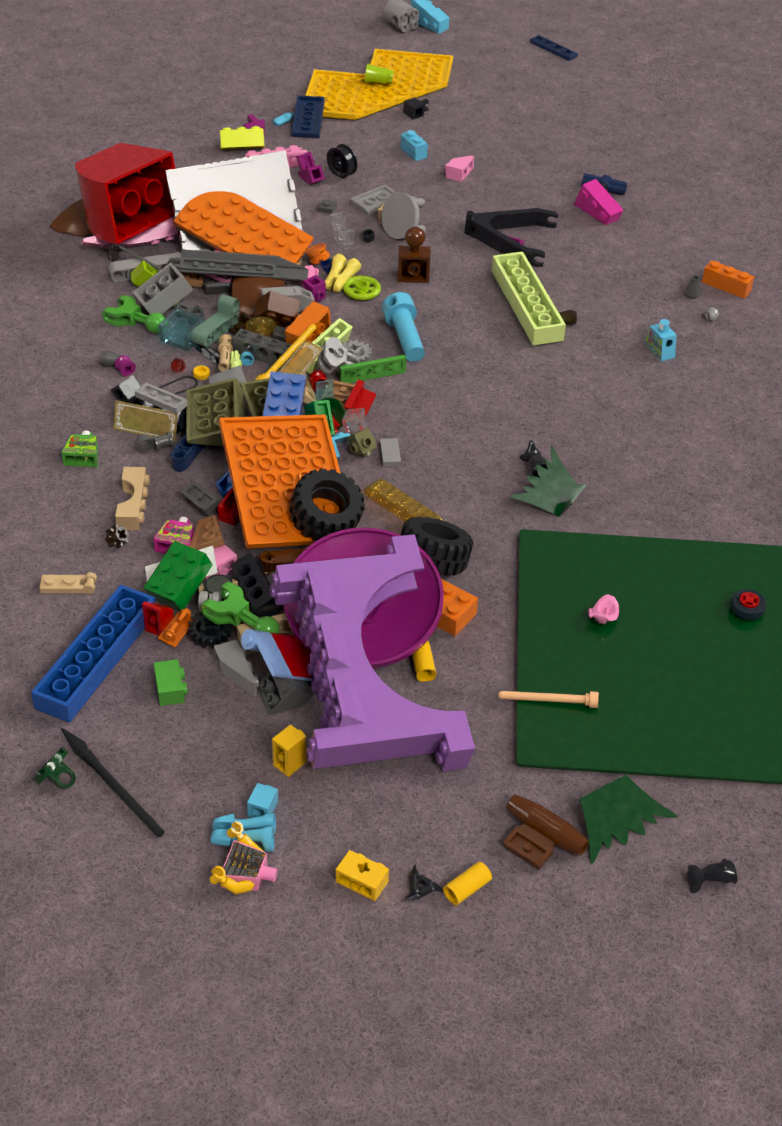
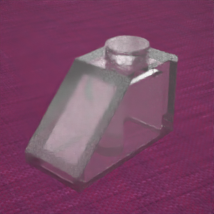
M364 408L346 410L342 418L346 433L353 435L367 428Z

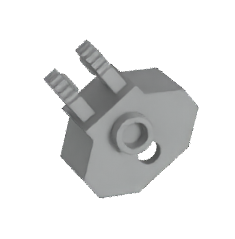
M332 336L321 347L323 350L318 355V366L323 373L330 375L335 370L339 371L340 366L354 364L356 355L347 352V348H344L340 340Z

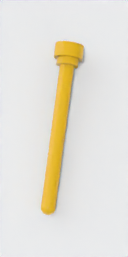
M311 324L265 374H259L255 380L270 378L271 371L276 372L315 331L316 325Z

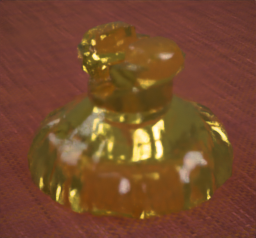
M255 317L245 324L246 330L266 337L272 334L276 327V322L268 317Z

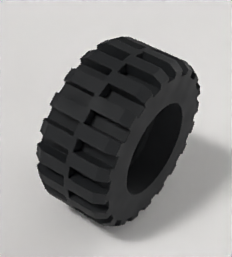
M326 468L319 469V471L312 470L309 474H304L295 486L289 502L291 520L296 522L295 526L298 530H302L305 536L308 537L309 535L315 541L334 532L356 528L365 509L364 495L360 493V487L354 484L355 481L351 477L347 478L343 472L340 474L334 469L328 471ZM312 499H329L340 508L341 513H326L320 510Z
M411 517L404 522L400 535H415L418 546L431 558L440 575L455 576L465 571L474 543L471 535L467 534L464 529H460L458 526L450 524V522L430 517Z

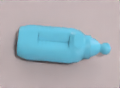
M295 112L285 113L273 119L272 123L276 126H281L291 121Z

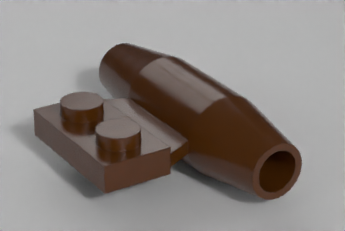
M516 794L508 801L506 809L523 825L514 828L503 841V847L536 869L540 870L553 855L554 845L578 856H581L589 845L588 839L569 822L542 805Z

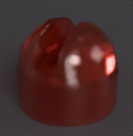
M176 358L171 362V368L175 372H182L185 370L186 364L182 359Z

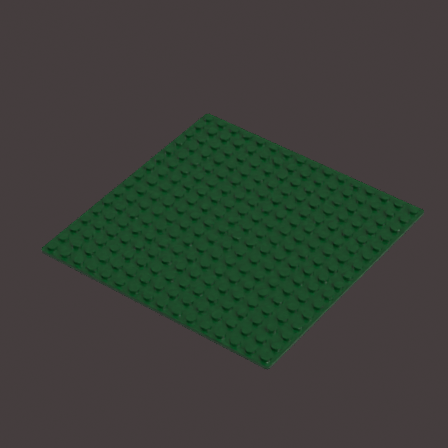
M520 530L517 692L585 695L590 693V691L598 692V708H589V706H585V703L517 700V766L782 784V546ZM742 589H751L763 595L766 600V610L763 616L756 620H744L736 616L731 610L730 603L735 592ZM609 594L614 596L619 604V615L614 621H607L605 625L599 624L598 621H595L594 617H589L588 611L589 608L594 607L602 596Z

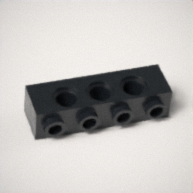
M251 552L231 564L234 570L232 575L238 581V586L242 588L243 593H246L244 598L249 602V605H252L250 610L254 615L260 618L263 616L271 617L284 609L281 604L276 605L274 597H271V584Z

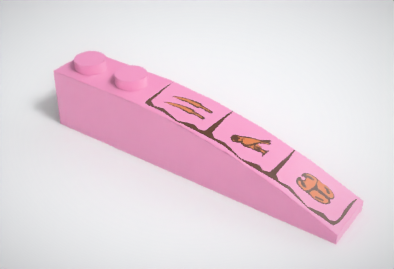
M173 217L119 243V245L134 247L151 243V246L160 244L162 240L166 242L174 240L178 232L173 224ZM96 236L85 238L81 242L84 246L118 248Z

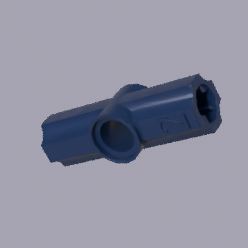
M586 173L583 175L582 185L596 179L607 192L621 195L626 193L627 182L614 180L608 175H603L602 177Z

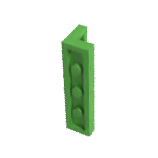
M400 355L340 366V370H336V375L340 382L353 383L357 382L358 379L364 381L406 373V356Z

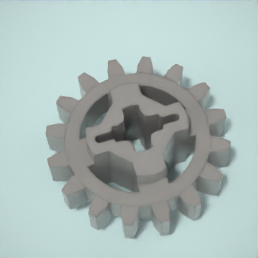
M349 340V343L343 342L347 352L356 355L354 364L372 359V348H369V344L364 345V341L360 343L358 340Z

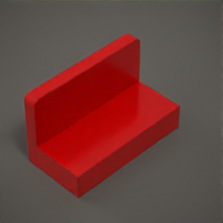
M357 380L344 405L347 417L360 422L365 420L376 398V393L364 389V381Z

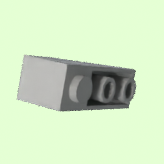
M299 286L261 288L262 296L269 291H273L300 300L298 312L304 310L315 301L311 291Z
M238 640L214 645L215 661L220 672L251 695L257 696L258 678L256 675L253 676L251 662L246 661L245 649L240 647Z

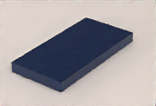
M297 95L291 132L292 137L320 138L325 97Z

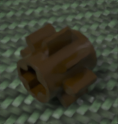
M115 524L105 531L107 533L105 540L110 547L116 545V548L119 549L123 547V544L129 542L127 540L129 533L124 526L118 528V525Z

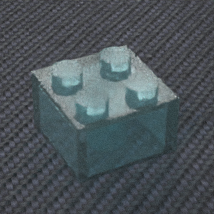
M176 308L158 325L160 342L189 351L196 344L190 340L191 333L194 328L205 321V317Z

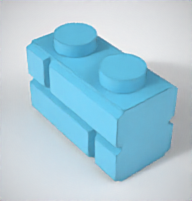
M408 130L401 134L400 148L415 161L427 158L428 144L415 131Z

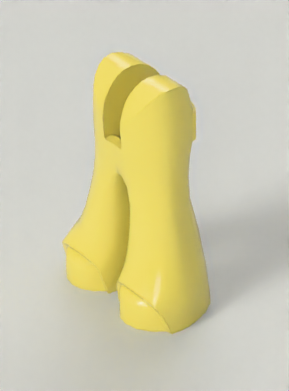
M342 254L334 255L331 270L325 280L326 290L330 291L333 287V292H341L345 282L360 271L362 264L355 258L349 259L347 263L346 258Z

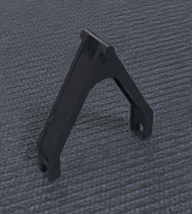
M541 208L485 213L467 211L464 233L466 235L471 234L503 254L523 252L531 266L543 267L544 263L537 262L534 258H545L544 251L525 247L496 229L535 225L555 228L557 223L550 222L548 217L558 218L559 215L555 211Z

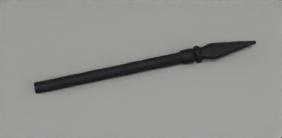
M61 728L74 754L80 756L83 761L92 767L157 837L163 836L165 831L104 768L93 752L88 749L86 742L66 729Z

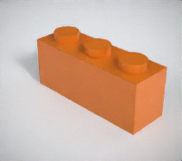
M711 260L704 268L702 283L745 299L752 290L754 276Z

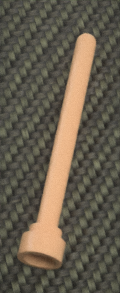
M500 691L498 693L500 699L585 703V706H589V708H598V692L590 691V693L585 695Z

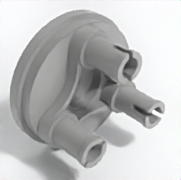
M397 192L389 196L382 209V224L385 232L394 239H405V234L411 227H419L425 233L426 227L418 225L419 208L425 206V200L423 198H415L403 192Z

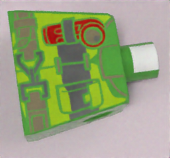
M83 431L81 435L72 434L62 450L63 466L98 467L97 437L89 431Z

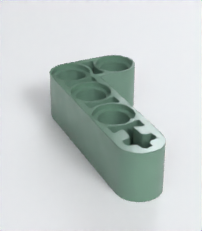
M222 294L218 300L217 313L193 329L190 336L191 342L208 347L217 341L221 335L229 332V328L238 323L239 299Z

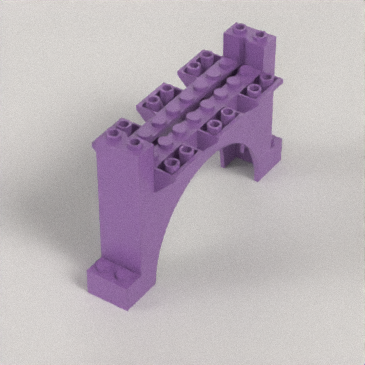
M415 535L391 537L390 544L387 545V554L276 565L275 574H272L273 585H270V595L274 597L276 605L298 603V611H295V618L301 627L299 629L300 639L304 640L305 648H311L310 663L307 664L309 676L312 675L313 678L311 683L313 694L316 693L317 700L323 701L324 704L323 717L320 718L321 729H314L312 738H309V748L306 749L308 762L311 761L312 769L436 753V762L440 764L443 772L467 768L474 753L475 745L465 711L431 709L400 696L389 688L375 673L363 648L361 625L370 612L385 600L404 592L417 590L418 588L413 572L424 570V565Z

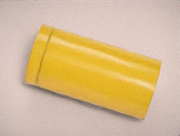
M427 641L418 651L412 654L416 677L420 682L432 681L437 675L430 643Z
M478 861L443 887V892L446 898L453 905L457 906L490 882L492 874L484 863Z

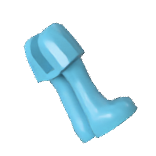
M267 813L247 819H235L234 814H228L213 819L212 828L214 831L210 839L212 844L232 846L233 841H237L238 838L228 837L227 830L232 828V823L238 821L243 825V829H253L244 830L242 834L246 833L253 841L260 842L266 852H274L275 813Z

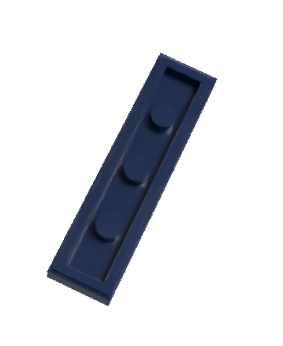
M540 35L530 39L531 44L565 60L570 61L578 57L577 52Z

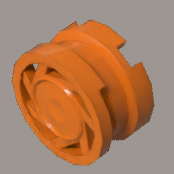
M325 243L313 245L306 250L305 253L309 257L310 264L320 263L319 261H325L330 257L329 252L325 249Z

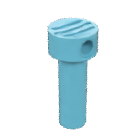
M403 292L391 294L382 303L385 320L388 325L395 327L406 359L410 362L419 361L424 357L425 351L414 323L417 310L413 299L409 294Z

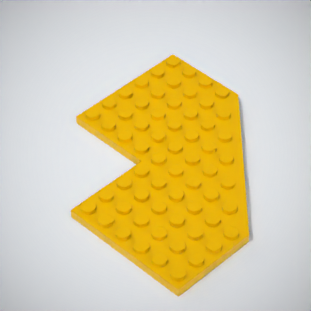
M375 49L371 65L393 70L392 84L364 83L365 74L314 69L305 96L325 97L323 117L356 120L403 103L405 100L417 98L447 87L453 56Z

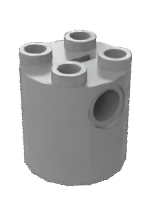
M389 0L383 12L386 21L402 32L411 31L418 27L419 11L404 0Z

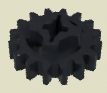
M199 612V617L193 616V621H189L188 634L191 641H195L197 646L202 643L203 648H206L207 645L214 648V644H221V641L227 642L228 637H231L232 624H216L206 618L201 612Z

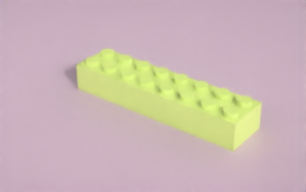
M516 252L493 256L492 273L532 345L564 341L566 324L524 253Z

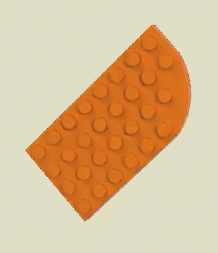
M226 191L207 192L194 197L183 207L173 221L175 226L221 252L273 255L295 264L299 262L314 240V237L241 195Z

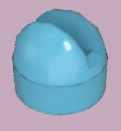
M244 351L240 356V360L244 366L252 365L254 357L249 351Z

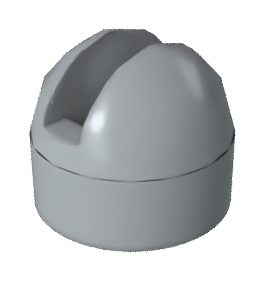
M713 307L708 308L705 313L707 321H715L719 316V311Z

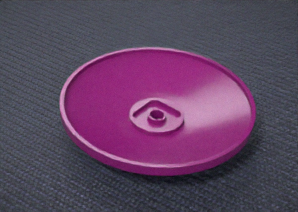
M377 528L341 530L322 537L311 544L298 556L293 564L387 554V545L390 544L391 537L401 535ZM419 546L424 570L413 572L418 587L417 590L395 595L380 603L370 612L361 625L363 648L372 668L388 666L414 654L430 639L439 624L444 594L441 577L431 558ZM298 603L284 604L285 616L294 636L305 647L304 640H301L299 635L300 623H297L295 618V611H298Z

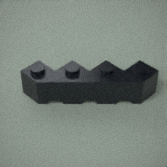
M133 375L111 389L118 401L165 410L136 397L135 391L141 386ZM186 407L178 413L176 433L187 427Z

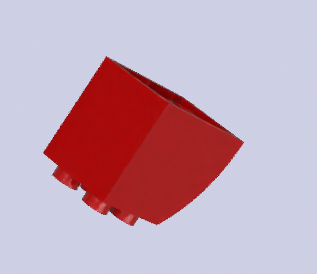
M118 143L75 163L88 228L97 238L113 244H119L174 216L173 200L170 199L165 171L175 169L172 151Z

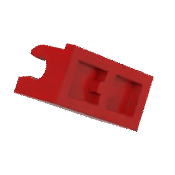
M232 487L218 505V519L221 522L236 526L240 518Z

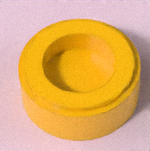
M200 365L193 369V377L197 380H205L210 376V369L206 366Z

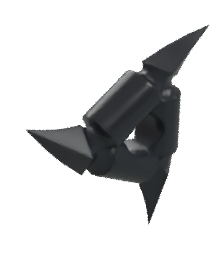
M415 864L410 875L411 893L403 901L420 899V897L422 898L432 893L433 890L443 892V889L435 881L432 882L431 879L421 874L419 875ZM418 884H423L425 887L419 888Z

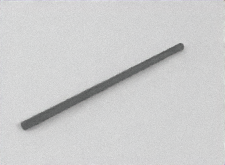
M113 244L141 261L144 260L157 270H162V268L119 244Z

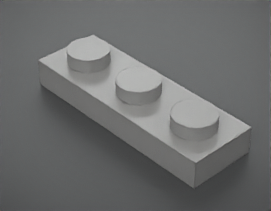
M145 383L135 391L137 398L175 414H178L188 406L187 399L149 383Z

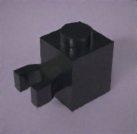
M415 97L405 100L403 113L412 120L423 117L424 111L429 110L425 106L429 103V100L423 99L419 101Z

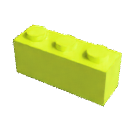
M259 126L251 127V129L238 127L236 130L223 128V130H220L221 150L264 148L263 128Z

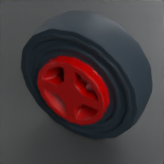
M742 589L735 592L731 598L732 612L744 620L759 619L766 610V600L757 591Z

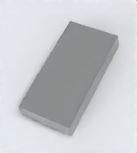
M398 438L380 439L383 467L401 466Z

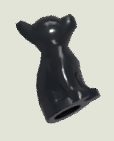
M530 440L528 448L524 454L520 455V459L522 461L529 460L528 464L532 476L540 477L536 465H540L547 470L548 468L544 458L541 456V452L535 447V443Z
M726 858L722 859L719 863L709 864L702 869L692 864L688 866L687 880L692 884L691 893L698 892L705 880L736 884L738 881L734 863Z

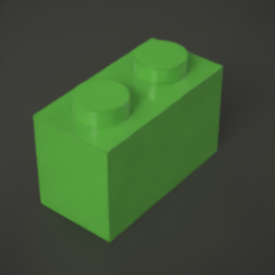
M178 659L154 662L160 706L185 703L184 695L188 694L187 683L182 682V679H185L184 667L179 666Z

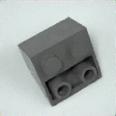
M269 672L259 682L258 689L269 715L301 708L313 696L308 681L273 677L271 672Z

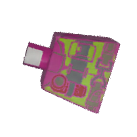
M180 517L178 521L167 520L154 537L155 552L166 554L174 540L189 546L194 534L193 524L190 523L189 519Z

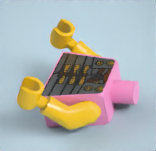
M238 821L232 823V828L227 830V835L230 838L237 837L238 839L233 841L224 867L215 866L211 870L213 875L210 877V882L212 884L220 882L221 888H225L235 895L258 891L262 879L275 882L278 869L267 866V854L246 833L242 834L243 825Z

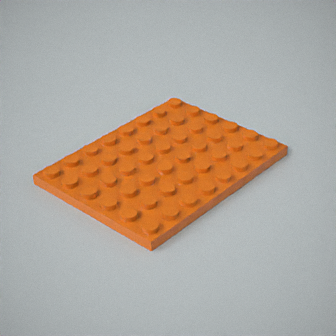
M326 415L219 418L218 423L246 549L311 545L316 542L312 540L311 536H305L302 530L296 528V522H292L290 517L289 502L297 482L301 480L304 474H309L312 470L319 471V469L324 468L328 471L334 469L341 474ZM312 499L314 504L326 513H341L340 508L329 499Z

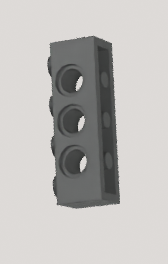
M240 329L233 336V351L237 350L240 355L244 351H249L253 354L254 360L273 365L292 345L244 329Z

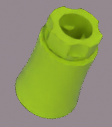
M367 63L364 83L392 84L394 71Z

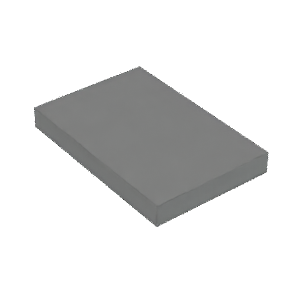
M383 185L350 198V203L369 216L378 212V209L385 203L387 198L396 192Z

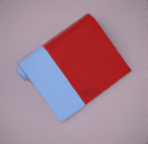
M247 629L243 632L241 636L243 648L260 651L273 677L313 681L312 675L309 676L307 670L311 652L295 636Z

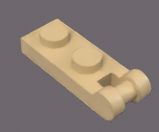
M88 572L86 575H42L39 588L40 593L93 594L95 592L97 576L93 572Z

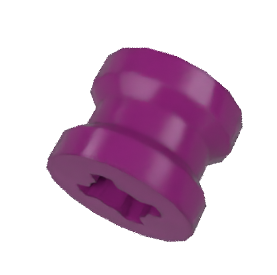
M122 355L115 360V368L123 376L126 377L134 373L136 365L128 356Z

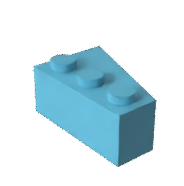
M411 0V6L419 11L418 25L438 34L449 29V16L441 9L434 7L430 0Z

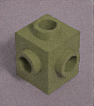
M369 428L346 437L349 442V448L356 457L359 455L366 457L372 454L371 450L377 448L375 438Z

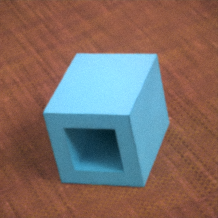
M257 783L247 802L248 816L258 817L267 813H273L278 803V789L270 785Z

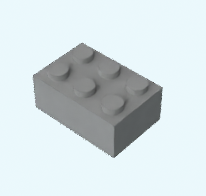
M169 263L134 290L133 293L149 314H163L179 300L187 296L193 289L172 263Z

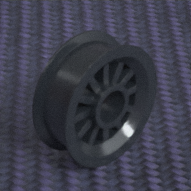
M339 144L336 148H331L327 152L328 166L336 176L344 179L357 171V159L349 146Z

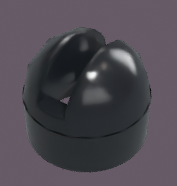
M367 229L362 232L365 242L371 243V241H374L375 234L373 230Z

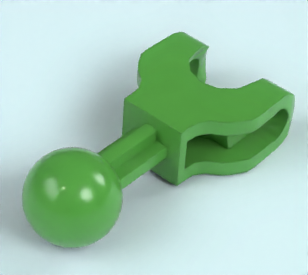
M122 295L117 299L119 307H107L102 311L104 321L114 326L129 325L133 327L136 323L141 322L146 324L147 329L154 334L163 332L167 326L166 318L162 314L151 313L149 316L142 314L141 306L136 304V300L133 297Z
M226 582L221 586V595L224 601L217 602L207 599L201 604L202 614L216 624L229 623L237 627L243 621L253 627L254 630L279 633V624L273 617L263 616L259 618L249 612V602L244 599L242 588L231 582Z

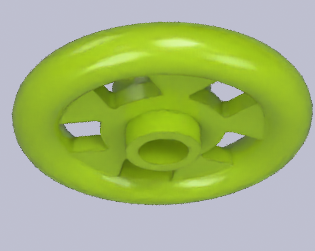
M360 275L349 278L343 286V291L352 299L370 300L380 293L381 285L370 276Z

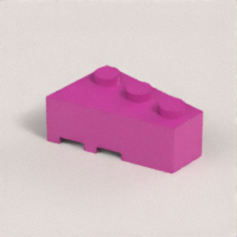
M596 179L582 185L574 203L575 206L605 225L619 220L623 212L622 207Z

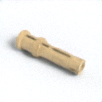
M228 334L221 335L219 338L218 352L220 356L218 369L220 371L229 369L230 352L233 351V338Z

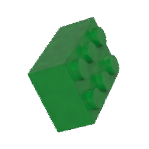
M174 540L143 588L148 595L155 597V601L181 611L186 608L213 564L206 553Z

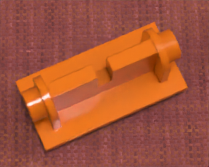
M185 608L178 612L158 639L176 648L188 632L189 621H193L191 619V611Z

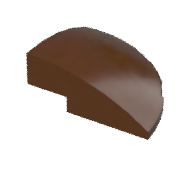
M82 199L66 208L49 226L51 229L62 234L65 232L71 233L73 236L92 234L88 228Z
M267 277L233 279L232 297L240 301L238 322H240V314L242 312L254 317L256 300L262 296L261 288L284 287L285 282Z

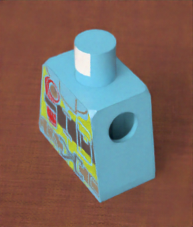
M662 319L660 323L651 325L645 340V345L661 362L675 358L677 336L669 327L670 322L667 319Z

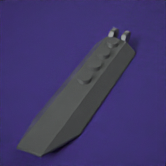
M182 249L181 258L175 257L168 260V263H172L180 273L267 277L303 281L308 278L307 268L273 255Z

